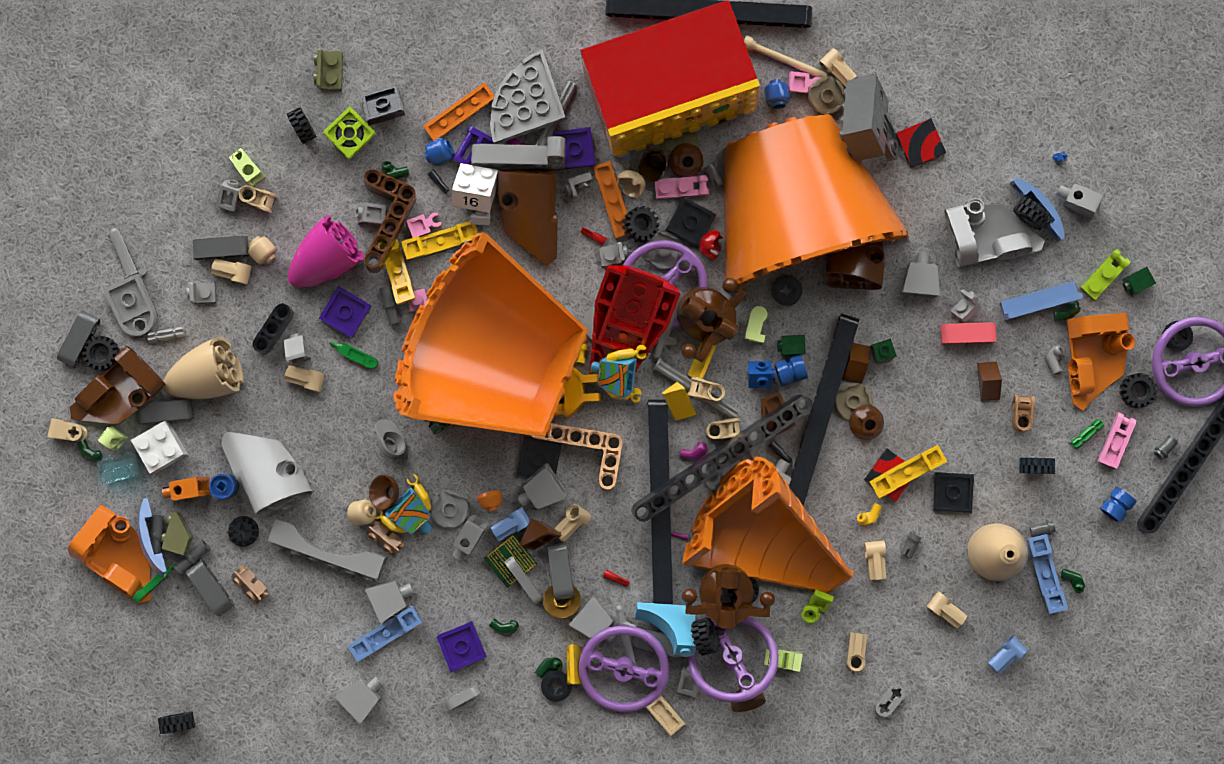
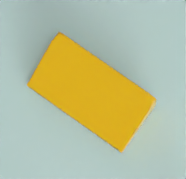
M701 342V344H700V346H699V349H698V351H697L698 353H699V351H700L702 342ZM712 345L702 363L694 358L688 376L703 379L716 345Z
M676 382L662 392L675 421L696 415L689 396L681 384Z
M572 644L566 647L568 685L581 684L579 677L580 645Z

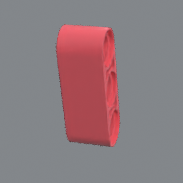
M996 323L940 325L941 344L997 342Z

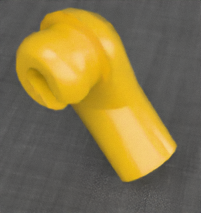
M874 503L870 512L858 514V523L864 526L875 523L883 507Z

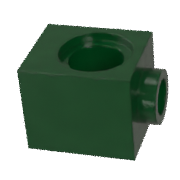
M1144 267L1123 278L1124 283L1122 285L1124 290L1132 296L1156 284L1148 267Z
M805 335L781 336L780 340H777V351L781 352V356L805 355Z
M891 338L870 345L876 364L897 357Z

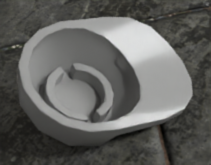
M386 419L376 422L375 432L379 439L380 451L388 457H398L406 450V442L398 426Z

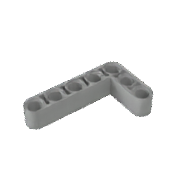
M557 136L548 137L547 146L472 145L471 165L478 167L565 168L566 157L565 138Z

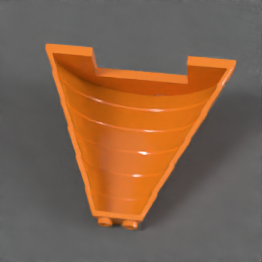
M754 457L753 461L749 459L743 460L720 479L719 484L721 486L716 493L710 492L696 516L690 530L694 535L691 542L686 543L682 564L685 566L706 568V570H710L716 565H735L745 571L748 577L755 578L756 580L814 591L817 589L825 593H831L849 581L853 576V570L849 569L838 552L834 550L827 537L821 532L814 519L794 495L773 463L762 457Z

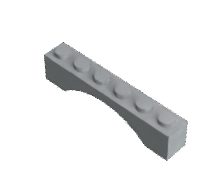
M275 519L268 541L272 542L273 547L283 549V547L291 549L290 553L299 556L302 553L309 555L308 559L319 562V560L326 561V565L332 568L343 567L345 568L344 572L355 575L356 572L363 574L362 578L369 581L380 578L387 558L372 551H365L354 555H337L326 552L309 542L297 525L281 519Z

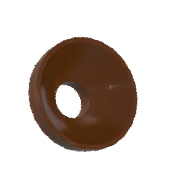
M679 144L670 153V168L680 177H693L703 167V154L693 144ZM685 156H691L693 159V164L690 167L682 165V159Z
M860 406L850 416V430L860 439H874L883 430L884 417L874 406ZM869 419L875 422L871 430L865 429V422Z
M379 475L371 482L369 498L376 509H390L398 501L399 487L396 480L391 476ZM391 487L394 492L392 498H390L388 495V491Z
M761 693L750 700L731 703V709L734 712L750 711L765 704L766 699L764 694Z

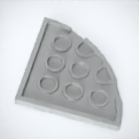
M543 49L523 59L521 64L506 75L498 87L492 103L490 120L494 144H499L567 120Z

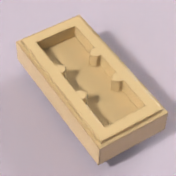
M662 695L646 706L670 736L685 725V722Z

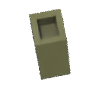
M173 511L168 516L166 522L168 529L162 535L161 544L163 545L161 549L185 555L190 549L193 535L181 512Z

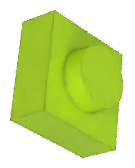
M816 589L808 605H815L819 611L826 613L834 596Z

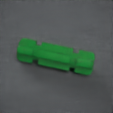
M1096 419L1091 423L1092 426L1089 425L1078 437L1071 440L1070 443L1075 449H1079L1083 446V443H1086L1096 435L1097 431L1104 428L1105 425L1100 419Z

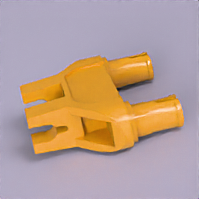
M573 366L571 378L564 382V402L558 404L556 415H564L566 418H570L586 402L601 401V393L586 394V384L597 383L598 374L584 375Z

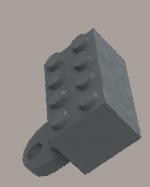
M877 74L848 80L846 89H844V116L841 117L843 126L842 130H840V137L847 145L848 154L852 155L855 162L879 156H885L888 161L897 160L899 145L895 129L888 116L889 100Z

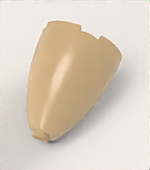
M216 337L193 348L180 358L163 379L166 383L163 390L171 396L185 399L216 398L240 391L239 387L240 384L244 383V375L238 357L235 358L229 348L231 344L223 337Z
M1000 523L984 525L972 535L968 543L967 549L970 565L978 575L992 581L1011 579L1018 575L1027 563L1028 547L1026 541L1016 529Z

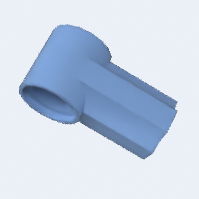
M523 507L509 514L504 520L494 524L491 529L498 541H501L512 533L519 532L527 527L530 519Z
M1014 635L1007 639L1008 642H1004L1001 646L1002 648L988 661V664L999 675L1010 664L1019 660L1027 652V648Z

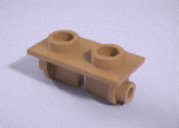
M375 520L367 528V536L373 542L381 544L386 553L396 556L399 549L401 550L405 545L403 539L394 532L388 537L386 534L390 529L381 521Z
M242 565L237 570L239 573L233 572L232 580L237 587H242L247 592L246 596L252 602L256 601L259 604L262 599L260 596L265 598L269 594L268 588L259 579L253 584L251 581L256 576L248 567Z

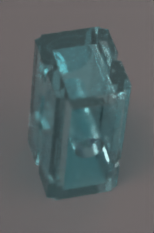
M132 450L120 453V457L114 458L113 455L102 457V461L97 462L101 484L107 485L143 476L139 454L132 453Z

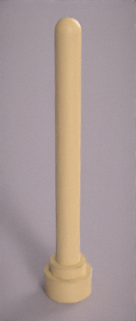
M746 35L744 43L747 51H756L815 77H828L826 72L761 46L752 37Z

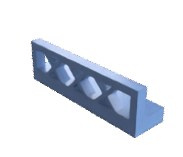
M1075 281L1005 300L1000 302L1004 319L1009 320L1077 301L1083 298L1082 292H1077Z

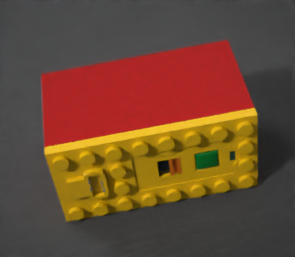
M729 0L580 50L583 72L613 157H623L630 150H643L652 143L654 145L664 142V139L670 137L672 139L679 138L683 135L682 133L688 131L693 133L706 125L708 127L714 126L723 119L727 121L732 120L741 113L750 114L757 108L760 84Z

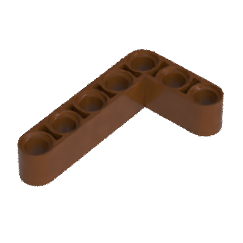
M370 169L364 174L365 187L369 191L393 201L365 256L366 269L370 273H378L383 268L415 205L416 192L412 186L380 171ZM370 178L378 179L375 183L368 182ZM390 185L395 187L393 191L385 190ZM406 193L412 195L410 199H404L402 196ZM396 210L404 211L400 216L394 214ZM393 226L396 229L393 232H387L386 228ZM379 243H386L387 247L380 249L377 245ZM376 259L379 263L372 266L369 264V261Z

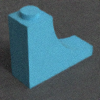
M637 602L634 612L635 620L651 623L663 631L672 644L674 655L682 657L694 656L696 644L694 645L693 643L694 638H692L691 624L696 620L695 615L685 614V605Z

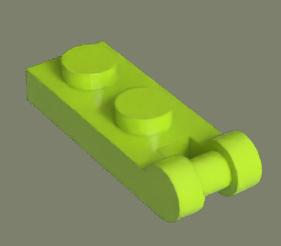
M1117 248L1080 287L1093 301L1101 295L1131 262L1127 257L1124 258ZM1114 260L1119 263L1117 268L1111 264Z

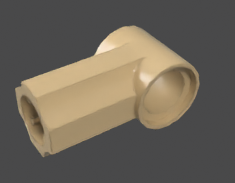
M834 48L819 60L821 67H825V71L839 80L844 88L848 80L857 77L844 62L842 55Z
M215 258L211 267V274L247 285L252 266Z
M289 365L286 369L284 381L321 392L325 373L311 369L308 371Z
M576 504L568 507L566 517L555 527L562 534L559 539L565 542L579 527L586 526L591 519L590 513Z
M865 542L864 549L867 551L865 552V557L868 561L869 580L886 579L885 542Z
M938 591L926 607L958 629L966 620L967 615Z
M850 632L848 656L846 659V665L850 670L860 671L865 666L867 634ZM854 657L860 659V665L857 668L851 666V659Z

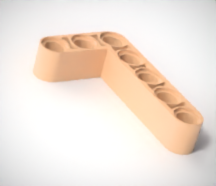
M551 424V429L545 437L531 435L535 439L604 450L599 484L604 489H611L615 486L622 450V439L619 435ZM555 428L562 430V436L559 439L552 437V431ZM574 431L581 433V440L578 442H573L570 438ZM596 434L600 437L598 445H592L589 442L591 435ZM615 437L619 440L617 448L609 447L608 441L610 438ZM612 456L616 459L614 467L606 466L605 460L607 457ZM606 475L613 478V484L608 487L602 483V478Z

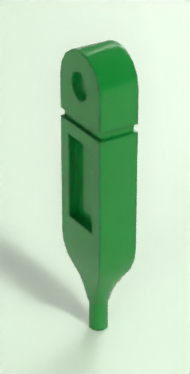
M330 342V345L334 346L341 355L370 369H375L378 366V360L375 357L348 344Z
M175 564L166 569L167 572L164 576L157 574L132 599L136 603L142 601L146 595L166 579Z

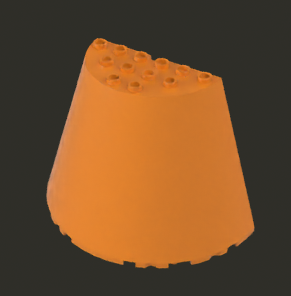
M829 114L810 115L798 120L796 117L788 118L783 124L778 125L777 122L768 124L764 130L751 132L744 138L727 143V147L724 149L725 279H735L738 287L745 286L750 281L758 279L757 273L760 272L762 276H765L780 268L784 269L824 255L862 246L868 242L876 243L884 239V241L892 243L909 238L907 229L861 160L855 162L852 155L848 154L847 145L840 137L841 129L833 116Z
M482 232L471 238L472 243L466 241L461 249L453 254L449 259L450 267L447 271L442 270L441 274H438L433 285L426 293V296L429 297L425 302L426 305L420 304L401 349L405 353L403 361L399 359L397 363L394 381L398 384V392L395 391L393 393L394 403H396L395 407L401 415L407 418L545 437L551 429L550 423L552 418L557 414L558 403L565 394L564 382L571 378L574 363L579 359V351L586 341L588 329L488 234Z

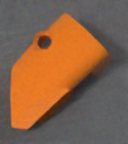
M1127 313L1091 315L1066 320L1071 359L1068 362L1072 404L1081 411L1102 391L1124 375L1127 351L1135 345L1133 335L1128 333Z
M100 505L69 544L68 554L99 574L107 584L132 599L140 589L151 581L150 564L141 549L138 533L131 527L129 520L118 516L105 506ZM123 524L126 526V529L119 531L116 527ZM151 592L138 604L151 601Z

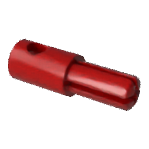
M585 227L581 230L582 234L592 238V240L601 245H604L607 240L601 234Z
M607 569L603 575L604 578L625 587L630 582Z

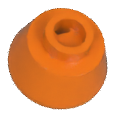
M500 490L478 494L477 501L482 509L486 508L487 512L498 510L503 494Z

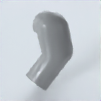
M1061 345L1052 346L1046 357L1052 374L1061 371L1058 363L1060 355L1064 352Z

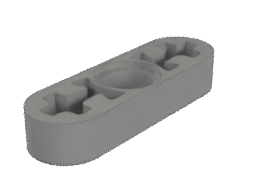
M511 556L504 561L535 604L542 601V595L515 558Z

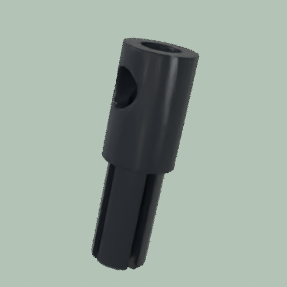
M432 169L427 175L439 186L444 194L447 193L449 188L436 171Z
M775 440L769 445L787 463L792 461Z

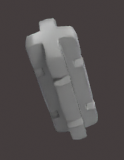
M184 327L160 330L157 333H147L149 343L186 336Z

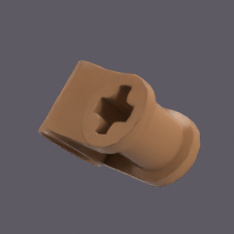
M1014 394L1012 401V427L1014 430L1023 432L1031 428L1035 407L1034 396L1019 397L1017 394ZM1019 418L1025 419L1026 426L1024 428L1019 426Z

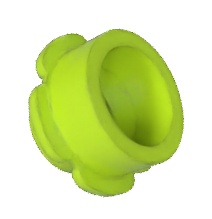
M815 605L804 606L801 612L803 620L807 623H814L819 620V609Z

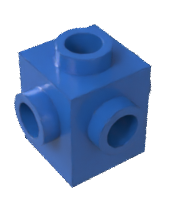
M748 361V388H772V380H775L776 374L775 369L771 367V361Z

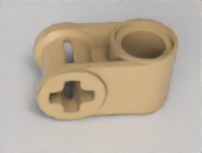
M247 185L243 186L238 194L241 201L267 213H272L271 208L274 199L278 197V195ZM252 191L253 197L245 200V192Z
M691 377L692 383L690 391L687 393L689 398L714 404L722 401L725 395V389L722 385L702 378ZM711 390H719L721 396L719 398L712 397Z
M51 418L47 437L79 442L87 438L88 431L83 425ZM74 430L79 431V434H74Z
M733 418L712 422L706 426L705 435L711 440L731 439L740 433L739 422L741 419ZM711 426H716L719 429L717 436L710 434L709 429Z

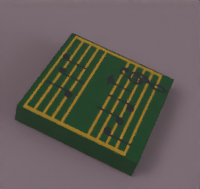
M515 534L484 557L507 588L515 583L517 579L504 561L513 556L525 573L538 564L527 549L520 546V541Z

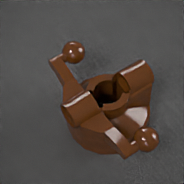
M727 278L723 281L725 292H735V295L730 300L718 290L708 286L696 287L688 291L681 298L677 308L679 325L691 338L702 342L699 353L696 352L694 345H684L681 350L683 357L687 359L695 358L702 363L712 345H716L726 339L731 340L738 330L735 308L746 294L745 290L738 287L735 279ZM704 309L714 311V319L709 324L704 325L699 319Z
M722 564L711 568L702 577L699 586L701 605L692 606V603L697 599V593L693 589H686L682 593V600L686 603L685 614H706L707 617L718 623V627L732 629L736 627V624L747 619L748 616L770 617V606L775 603V596L771 592H764L760 596V603L764 608L753 607L751 605L754 595L753 585L747 573L738 566ZM723 588L735 590L736 598L732 602L722 603L720 601Z

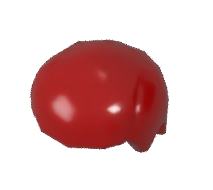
M711 230L704 234L700 240L699 252L710 261H714L722 248L718 242L719 239H723L719 231Z

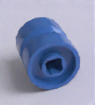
M801 355L791 357L789 362L782 360L774 363L782 387L792 384L793 379L801 381L808 378Z
M218 474L211 479L209 490L218 499H229L237 494L239 483L230 474Z
M1115 487L1110 495L1111 500H1106L1100 507V510L1112 520L1121 523L1127 516L1125 510L1132 509L1137 501L1121 488Z

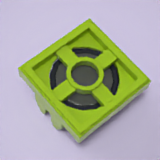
M350 106L322 132L349 161L377 135Z

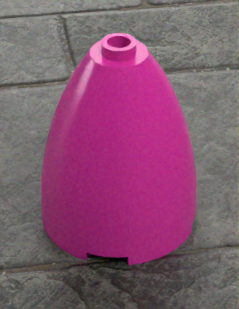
M325 215L304 237L292 258L288 270V282L293 287H311L331 281L348 272L364 260V253L362 251L359 252L356 239L340 221L336 223L331 220L330 215Z

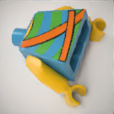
M644 345L637 346L636 350L625 349L610 353L600 363H592L590 371L598 374V386L603 388L611 398L623 400L631 398L634 403L640 401V397L634 395H642L641 389H633L637 361L634 356H637L639 359L646 357V353H638L640 350H646Z
M413 474L416 478L415 483H410L407 478L408 484L412 487L398 499L392 508L386 511L380 510L381 515L379 517L376 515L375 519H381V522L393 532L413 534L419 529L425 535L432 529V526L427 522L431 517L429 513L431 503L429 494L422 484H419V478Z

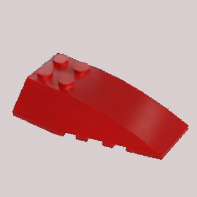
M628 265L607 266L595 299L590 368L593 362L600 363L610 353L625 349L636 350L639 345H644L646 350H640L638 353H646L647 357L651 349L659 341L661 335L668 328L681 291L665 278ZM634 356L637 359L635 373L646 357L639 359L637 356Z

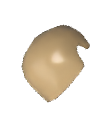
M626 170L618 176L617 185L622 184V193L632 198L641 197L646 182L638 172Z

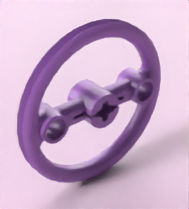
M662 240L647 243L632 252L623 264L632 267L642 255L656 249L674 250L682 254L681 258L677 260L676 265L666 275H660L659 277L665 278L673 285L680 276L695 268L699 278V287L708 286L706 271L700 259L689 248L673 241ZM687 260L689 262L687 270L679 269L680 261ZM674 319L671 329L680 327L677 319Z
M1203 317L1186 318L1171 325L1159 338L1152 357L1153 375L1159 388L1171 400L1186 406H1206L1224 397V383L1218 390L1208 396L1189 398L1175 392L1167 384L1166 377H1174L1178 372L1186 370L1204 372L1211 364L1224 363L1222 359L1224 347H1219L1215 352L1207 354L1190 352L1184 359L1177 361H1162V355L1169 340L1184 328L1205 326L1217 331L1224 338V325ZM1171 364L1172 369L1167 373L1166 367Z
M751 617L738 624H743L756 630L766 641L770 653L769 668L759 683H755L753 676L745 669L742 651L739 647L732 645L727 629L718 627L716 622H714V626L717 628L716 631L722 630L725 632L722 636H718L720 639L718 643L723 651L724 665L734 671L741 692L726 693L714 689L704 681L699 673L696 663L697 650H695L694 656L688 657V666L692 679L705 694L716 700L728 703L750 700L767 689L775 677L778 668L776 642L769 630ZM730 654L731 656L733 655V657L736 658V662L735 660L730 658ZM744 680L752 682L749 686H743L741 683Z
M614 626L600 631L588 641L580 656L579 677L585 692L595 703L611 711L633 712L646 708V706L660 697L668 682L669 661L661 643L647 631L633 626ZM612 636H635L647 642L654 649L659 658L661 670L655 667L644 669L634 666L633 661L629 657L623 656L617 660L606 658L601 652L593 650L600 642ZM597 658L601 662L593 663L591 660ZM587 668L593 671L604 669L614 672L616 679L622 682L629 681L631 678L642 680L648 687L655 688L649 695L638 701L629 703L615 702L603 697L595 690L589 680ZM655 675L657 678L651 680L647 676Z

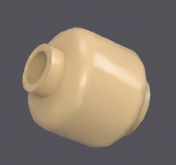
M257 236L249 243L248 254L259 265L264 263L270 264L276 258L274 254L277 248L268 238Z
M359 500L349 505L347 516L353 525H367L374 521L376 509L371 501Z

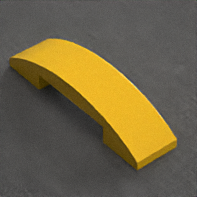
M471 221L457 224L455 227L401 241L406 260L463 245L465 241L471 242V238L479 234L476 224H470Z
M397 239L385 265L396 304L399 305L415 300V294ZM379 243L380 249L386 248L387 244Z
M936 445L869 482L878 498H881L898 487L946 463L947 460L939 445Z

